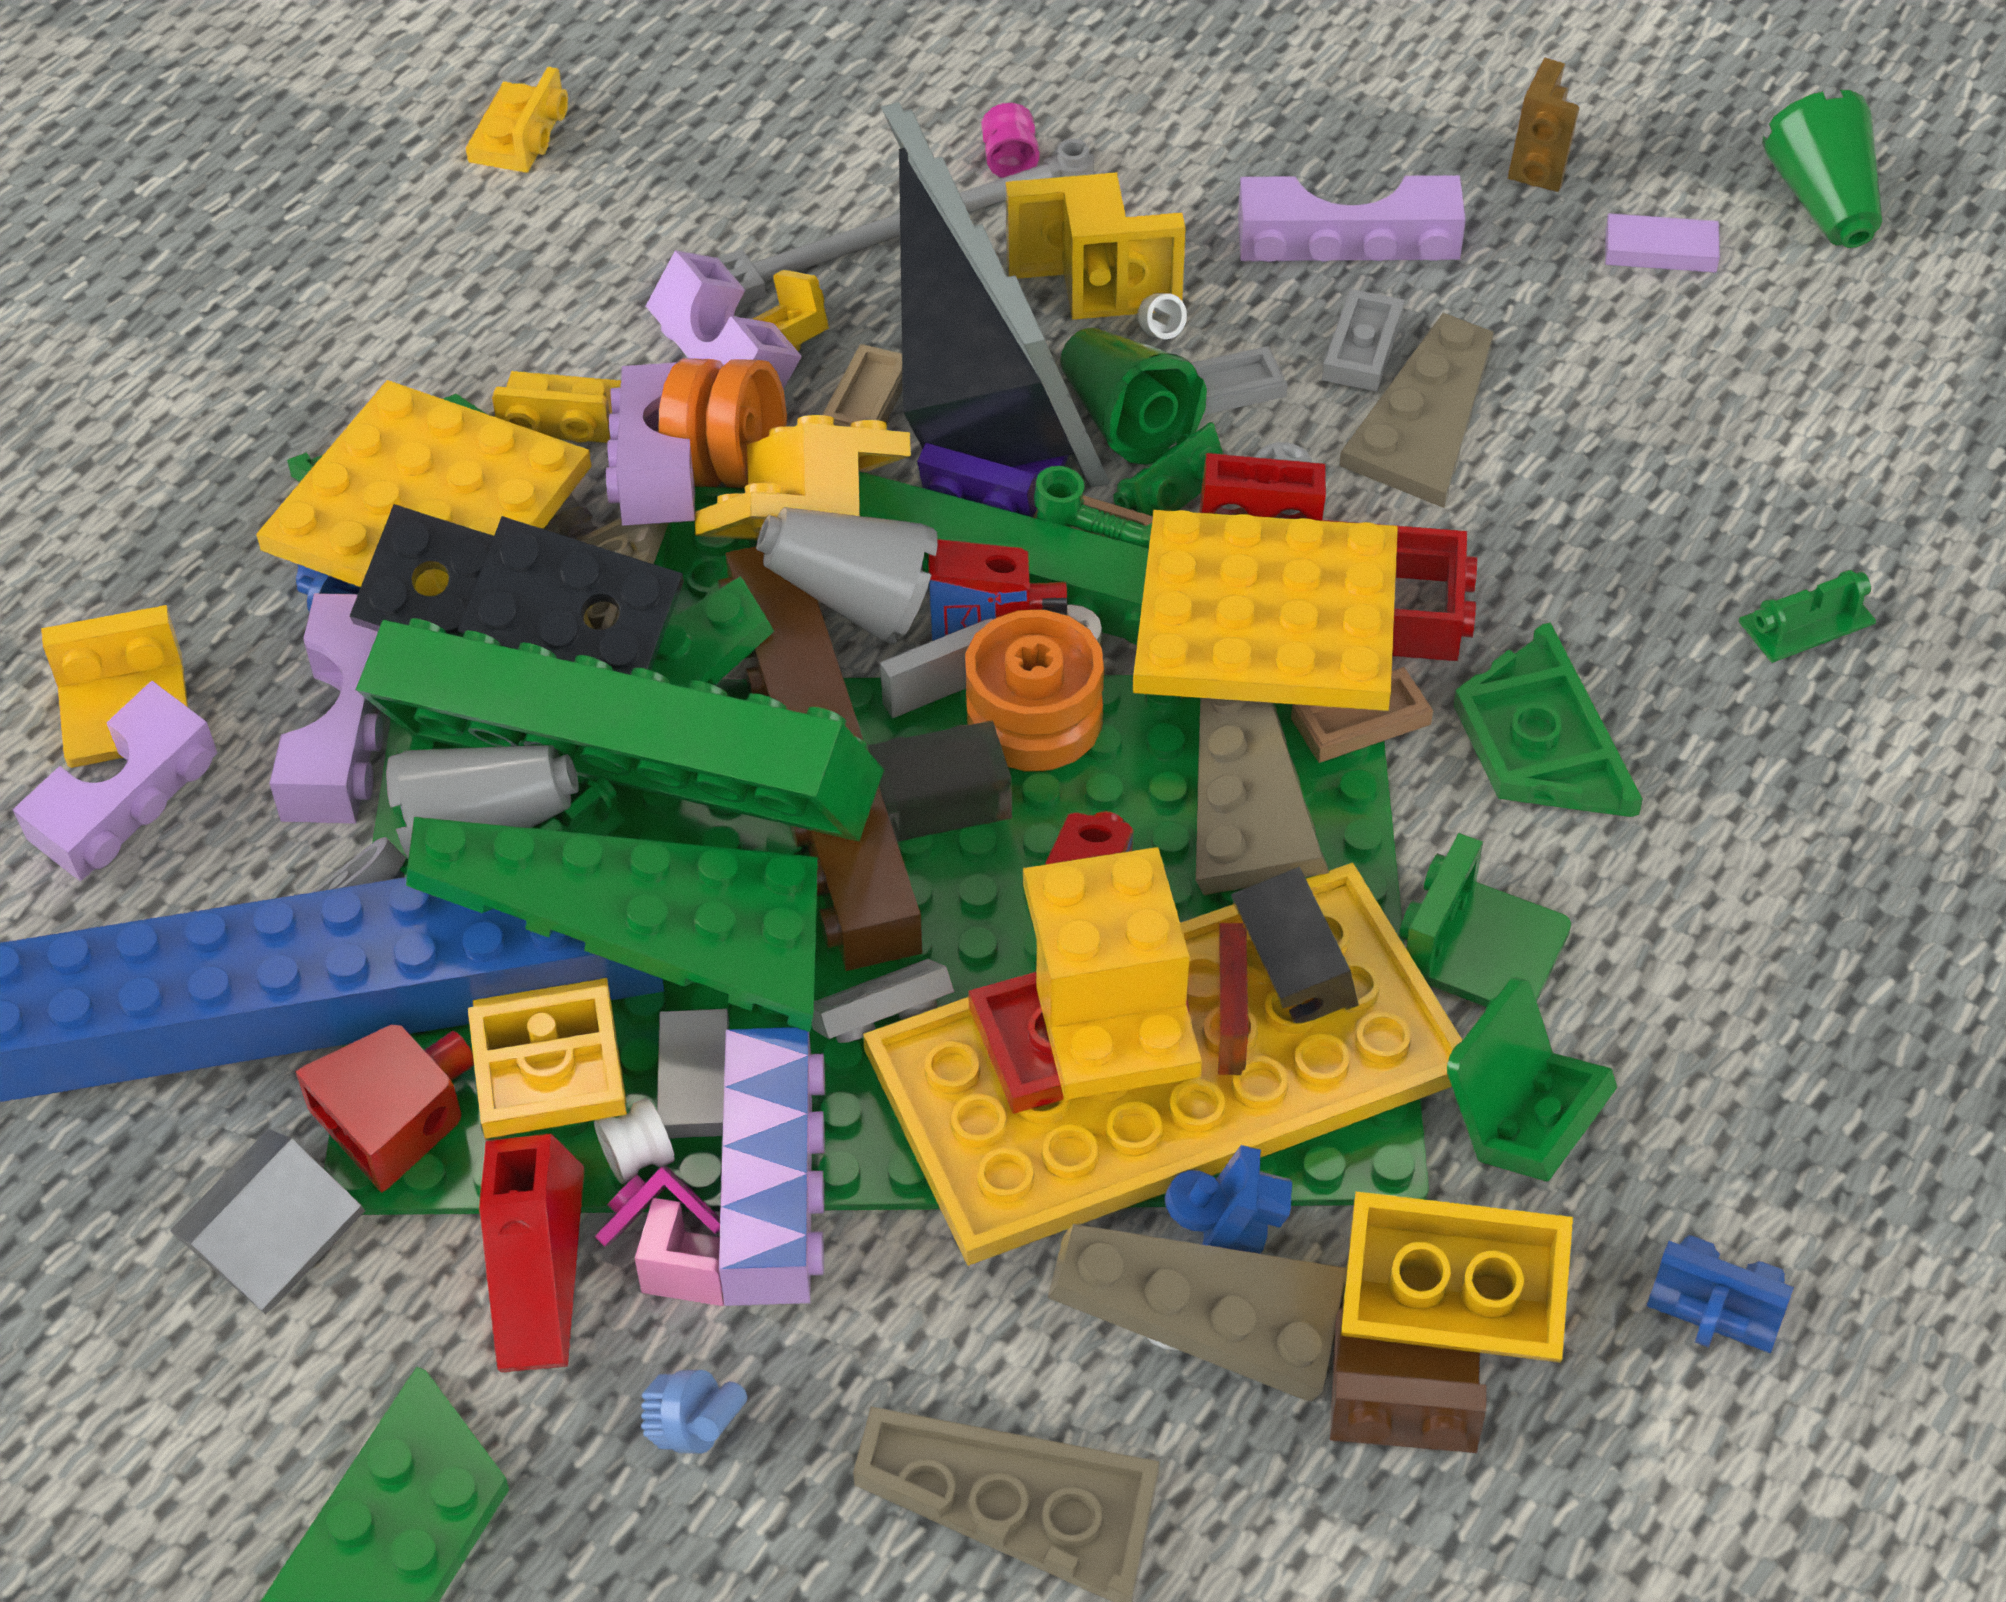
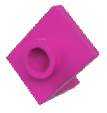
M664 1166L646 1183L636 1175L608 1203V1206L616 1215L595 1235V1238L604 1247L611 1245L651 1204L652 1198H656L666 1187L715 1234L720 1232V1216L668 1166Z

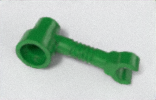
M1052 466L1039 473L1034 492V503L1038 508L1037 519L1070 528L1073 526L1088 532L1093 531L1094 534L1099 533L1100 536L1104 535L1115 540L1149 548L1152 523L1145 526L1131 520L1127 521L1125 518L1121 519L1119 516L1116 517L1115 515L1104 513V511L1099 512L1098 509L1084 505V499H1082L1084 481L1075 470L1064 466Z

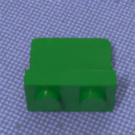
M1458 833L1447 856L1437 853L1433 858L1423 887L1428 892L1422 903L1413 900L1409 904L1400 926L1399 938L1407 940L1406 949L1429 986L1487 1007L1489 1002L1501 992L1512 977H1518L1530 981L1536 1001H1538L1569 936L1571 921L1562 913L1478 883L1477 876L1483 841Z
M1512 977L1501 992L1489 1002L1485 1012L1466 1037L1453 1048L1447 1063V1074L1478 1161L1546 1182L1550 1181L1618 1088L1612 1068L1553 1053L1532 985L1529 980Z

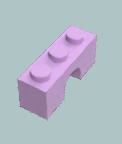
M675 250L646 304L648 310L661 324L660 329L662 333L676 342L688 358L720 360L724 365L731 359L769 361L778 372L784 389L802 357L774 323L734 316L736 307L745 289L718 258Z
M154 681L148 683L106 722L118 753L127 760L125 767L120 773L103 782L89 783L76 779L59 766L12 809L26 839L79 881H82L93 870L107 866L118 854L121 844L141 825H147L156 820L165 809L167 801L187 782L195 781L201 777L209 768L212 758L217 754L207 722Z

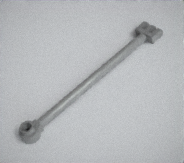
M1067 139L1058 145L1052 157L1044 159L1043 165L960 192V196L969 213L1005 201V182L1091 175L1094 174V154H1090V149L1088 146L1085 147L1084 141ZM900 213L751 263L743 249L718 257L745 289L737 307L765 298V282L773 280V275L781 270L796 272L899 237Z

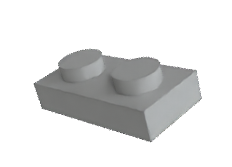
M1350 289L1323 363L1322 380L1378 391L1403 318L1405 300Z
M926 959L814 1001L813 1030L828 1039L836 1037L838 1043H845L863 1038L864 1033L876 1029L874 1022L898 1013L900 1019H907L938 1007L936 998L954 992L947 968L942 964Z

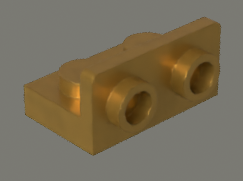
M1544 57L1524 96L1507 179L1555 192L1560 191L1579 113V106L1577 104L1566 101L1568 88L1560 86L1565 63Z

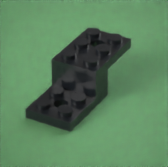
M393 504L349 617L353 624L377 632L383 620L409 625L412 618L422 619L440 626L450 635L463 637L467 630L476 631L496 639L501 643V646L517 650L520 643H531L551 651L558 659L574 662L577 655H585L605 662L613 668V671L631 675L633 668L652 670L684 579L683 574L504 516L501 517L493 536ZM439 569L448 574V585L438 595L424 596L415 589L417 578L427 570ZM609 602L620 611L619 618L613 626L605 630H595L585 624V612L594 603Z

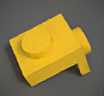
M781 270L773 275L779 305L752 318V320L774 323L793 347L799 351L801 343L829 329L824 307V295L816 276Z

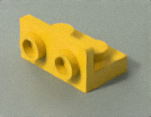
M547 67L536 87L503 81L466 146L468 163L529 172L537 155H543L547 151L550 132L556 121H562L567 112L568 93L565 89H562L559 68Z
M511 371L507 386H497L494 389L492 401L495 417L557 439H567L579 443L588 441L608 443V440H611L609 428V414H612L611 388H621V380Z

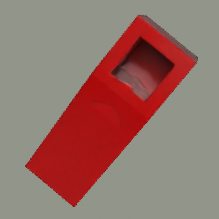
M552 1134L489 1140L485 1143L479 1210L496 1364L500 1372L568 1367L584 1166Z

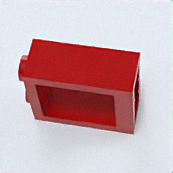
M1398 526L1395 578L1446 582L1445 612L1394 609L1392 656L1458 661L1461 637L1473 638L1476 601H1466L1465 592H1475L1478 557L1466 556L1467 531Z

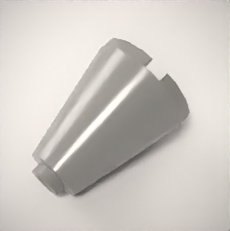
M784 507L777 517L767 516L761 528L756 549L764 553L763 564L765 567L876 638L890 644L897 643L895 633L904 636L909 630L929 585L931 574L923 572L922 561L924 552L936 556L938 544L935 529L922 523Z
M553 745L406 750L391 756L388 759L386 770L387 794L390 808L399 805L402 807L406 826L397 828L396 831L407 858H409L414 817L533 828L568 809L571 804L570 794L579 791L578 777L572 759L569 755L560 756Z

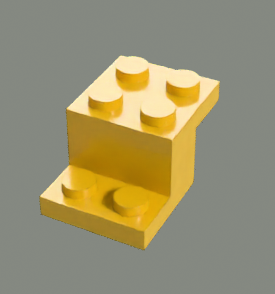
M1117 172L1005 182L1008 276L1016 275V278L1019 279L1064 275L1072 320L1137 314L1142 301L1156 293L1173 294L1183 302L1186 227L1182 212L1126 217Z
M826 415L802 416L797 419V425L794 427L772 428L769 430L768 437L747 445L748 485L745 486V494L717 496V504L696 511L695 536L758 540L767 516L777 517L784 507L860 516L858 471L868 472L910 457V432L887 430V423L879 420L855 421L851 423V427L835 426L834 418Z
M1148 848L1023 868V887L1037 938L1036 988L1064 1100L1201 1078L1202 1059L1186 1006L1190 956L1159 848Z
M607 978L473 1000V1007L468 1008L480 1117L485 1139L627 1115L625 1090Z

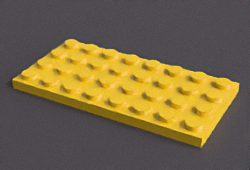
M1353 863L1330 870L1329 873L1306 879L1351 970L1359 1006L1347 1011L1345 1008H1342L1313 1021L1294 1023L1289 1010L1297 1005L1282 1008L1277 993L1234 904L1180 923L1190 956L1187 998L1189 1017L1202 1059L1201 1078L1060 1100L1013 1114L969 1009L968 997L863 1034L864 1050L967 1266L1067 1230L1073 1224L1080 1225L1164 1194L1172 1180L1182 1172L1194 1170L1202 1171L1211 1176L1222 1172L1240 1145L1261 1150V1158L1452 1087L1447 1074V1063L1453 1048L1462 1042V1038ZM1310 998V999L1304 1001V1002L1301 1003V1004L1307 1003V1002L1311 1001V1000L1314 999V998Z

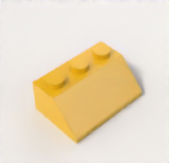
M1356 1191L1351 1221L1341 1336L1561 1363L1573 1217Z

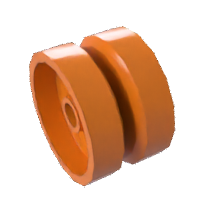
M682 358L672 366L663 386L659 405L658 433L671 437L690 439L694 486L717 487L723 482L729 488H745L748 485L747 445L768 437L769 430L772 428L787 426L785 395L778 372L769 361L731 359L724 365L720 360Z
M1022 610L993 619L974 635L965 653L968 733L979 751L999 765L1021 771L1054 770L1077 761L1094 746L1103 726L1102 691L1104 666L1102 647L1090 629L1067 615L1048 610Z

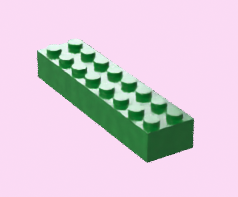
M417 618L410 619L409 625L387 620L382 621L355 689L414 737L461 748L553 745L560 756H570L576 773L579 776L597 779L601 776L613 784L858 842L860 841L884 772V768L866 749L867 743L854 736L845 726L846 719L824 708L809 707L806 714L787 710V707L780 701L761 694H749L746 701L728 697V694L723 689L706 682L694 680L690 682L689 687L670 684L666 677L648 669L633 668L631 675L613 671L610 665L593 657L577 655L575 661L571 662L558 659L551 651L535 644L520 643L517 650L501 646V643L496 639L476 631L467 630L463 637L450 635L440 626Z

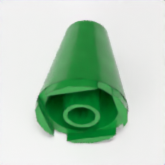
M1840 90L1843 98L1827 100L1823 91L1810 94L1791 103L1773 117L1769 123L1771 133L1768 138L1763 135L1762 144L1768 159L1829 242L1837 246L1843 245L1846 248L1860 247L1872 240L1882 225L1871 110L1863 95L1852 90Z
M1085 328L1076 332L1063 347L1060 357L1063 373L1110 448L1128 462L1143 465L1154 463L1153 461L1170 449L1168 447L1174 445L1181 435L1185 433L1194 434L1198 429L1206 410L1207 388L1204 380L1198 376L1195 367L1187 359L1097 328Z

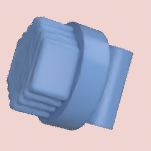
M679 1370L674 1374H659L642 1393V1398L645 1401L642 1403L644 1412L641 1414V1417L644 1421L641 1424V1428L644 1430L643 1435L648 1437L650 1441H653V1444L657 1445L659 1449H672L681 1454L705 1453L712 1448L715 1440L747 1402L746 1391L735 1382H726L719 1388L715 1378L705 1370Z

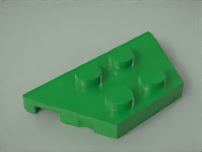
M1551 622L1536 628L1533 640L1518 652L1513 653L1511 650H1507L1492 662V666L1487 672L1476 674L1456 689L1453 707L1498 799L1633 817L1640 814L1643 798Z
M416 1366L261 1599V1602L440 1601L505 1498L509 1487L504 1474L426 1370Z

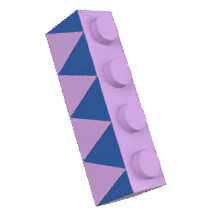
M796 1027L726 1029L719 1273L725 1306L810 1303L811 1275H824L823 1232H811V1214L824 1213L823 1171H811L812 1154H821L825 1150L823 1112H812V1095H825L824 1054H811L809 1032Z

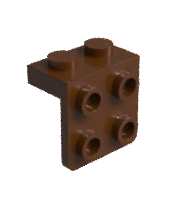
M1341 1308L1336 1315L1330 1440L1477 1453L1486 1415L1487 1385L1480 1384V1353L1341 1336L1343 1308Z

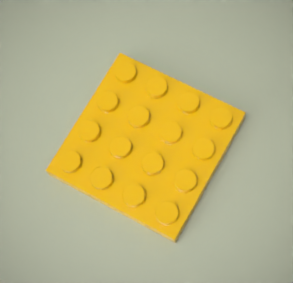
M386 380L257 532V539L263 552L361 587L393 504L493 536L502 516L544 529L592 467L590 452L586 448ZM439 569L427 570L417 578L415 589L424 596L438 595L446 589L449 576Z
M1154 510L1133 673V693L1389 711L1398 526L1378 525L1369 522L1347 523L1316 521L1308 518L1286 519L1255 517L1246 514L1224 515L1193 513L1185 510Z

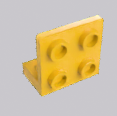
M167 605L41 628L43 648L58 687L63 752L68 767L74 768L123 758L117 751L106 722L151 681H154L188 707L182 653Z

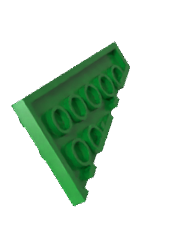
M414 817L406 886L482 914L492 909L526 920V930L548 938L553 931L584 941V951L683 987L697 982L729 994L727 1003L752 1011L754 1005L757 1004L788 1015V1025L807 1032L811 1030L814 1016L818 857Z

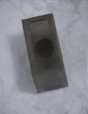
M993 720L972 725H958L947 730L912 737H898L886 742L868 745L869 753L884 768L879 789L897 842L1012 819V778Z

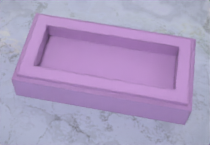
M1608 213L1605 265L1717 273L1720 259L1719 221Z

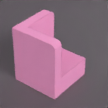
M652 1198L635 1255L641 1293L724 1306L719 1273L720 1237L685 1232L680 1202Z

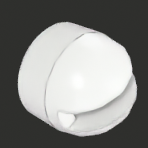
M1156 293L1142 301L1137 313V320L1140 328L1147 335L1153 338L1171 339L1183 330L1187 320V312L1184 303L1177 296ZM1153 311L1168 316L1167 324L1164 325L1152 319Z

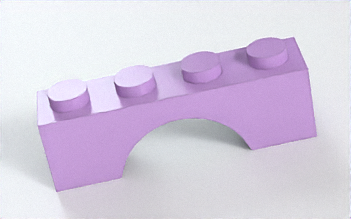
M1460 175L1405 176L1400 186L1391 195L1382 200L1364 205H1341L1324 201L1309 193L1295 176L1240 177L1238 226L1241 261L1460 260L1465 226Z
M676 363L622 366L621 388H611L612 414H609L611 440H608L607 444L609 467H606V486L609 504L620 503L622 526L695 521V486L690 439L671 437L658 433L659 405L663 386L672 366Z
M314 593L303 640L313 677L334 686L340 691V695L331 709L317 721L280 736L269 784L281 822L356 824L361 800H369L371 798L373 769L369 760L371 751L381 750L383 743V719L381 714H379L380 710L355 689L378 632L353 624L349 617L358 594Z

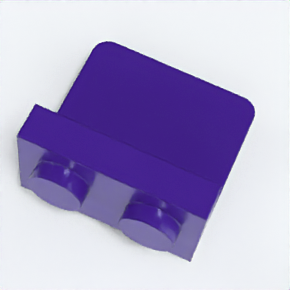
M925 443L917 460V465L924 489L1033 517L1037 510L1034 503V492L1039 473L1048 467L1065 466L1069 455L1009 467Z

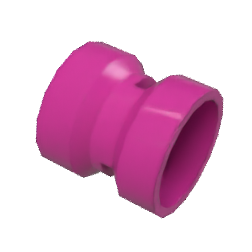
M1002 103L992 107L985 113L981 121L983 141L986 144V161L991 172L998 177L1004 178L1036 167L1039 162V147L1035 138V124L1031 112L1020 104Z

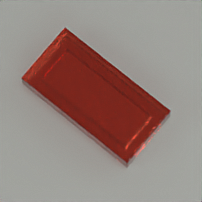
M1219 923L1217 949L1218 1075H1242V1070L1245 1071L1248 1045L1247 928H1243V923Z

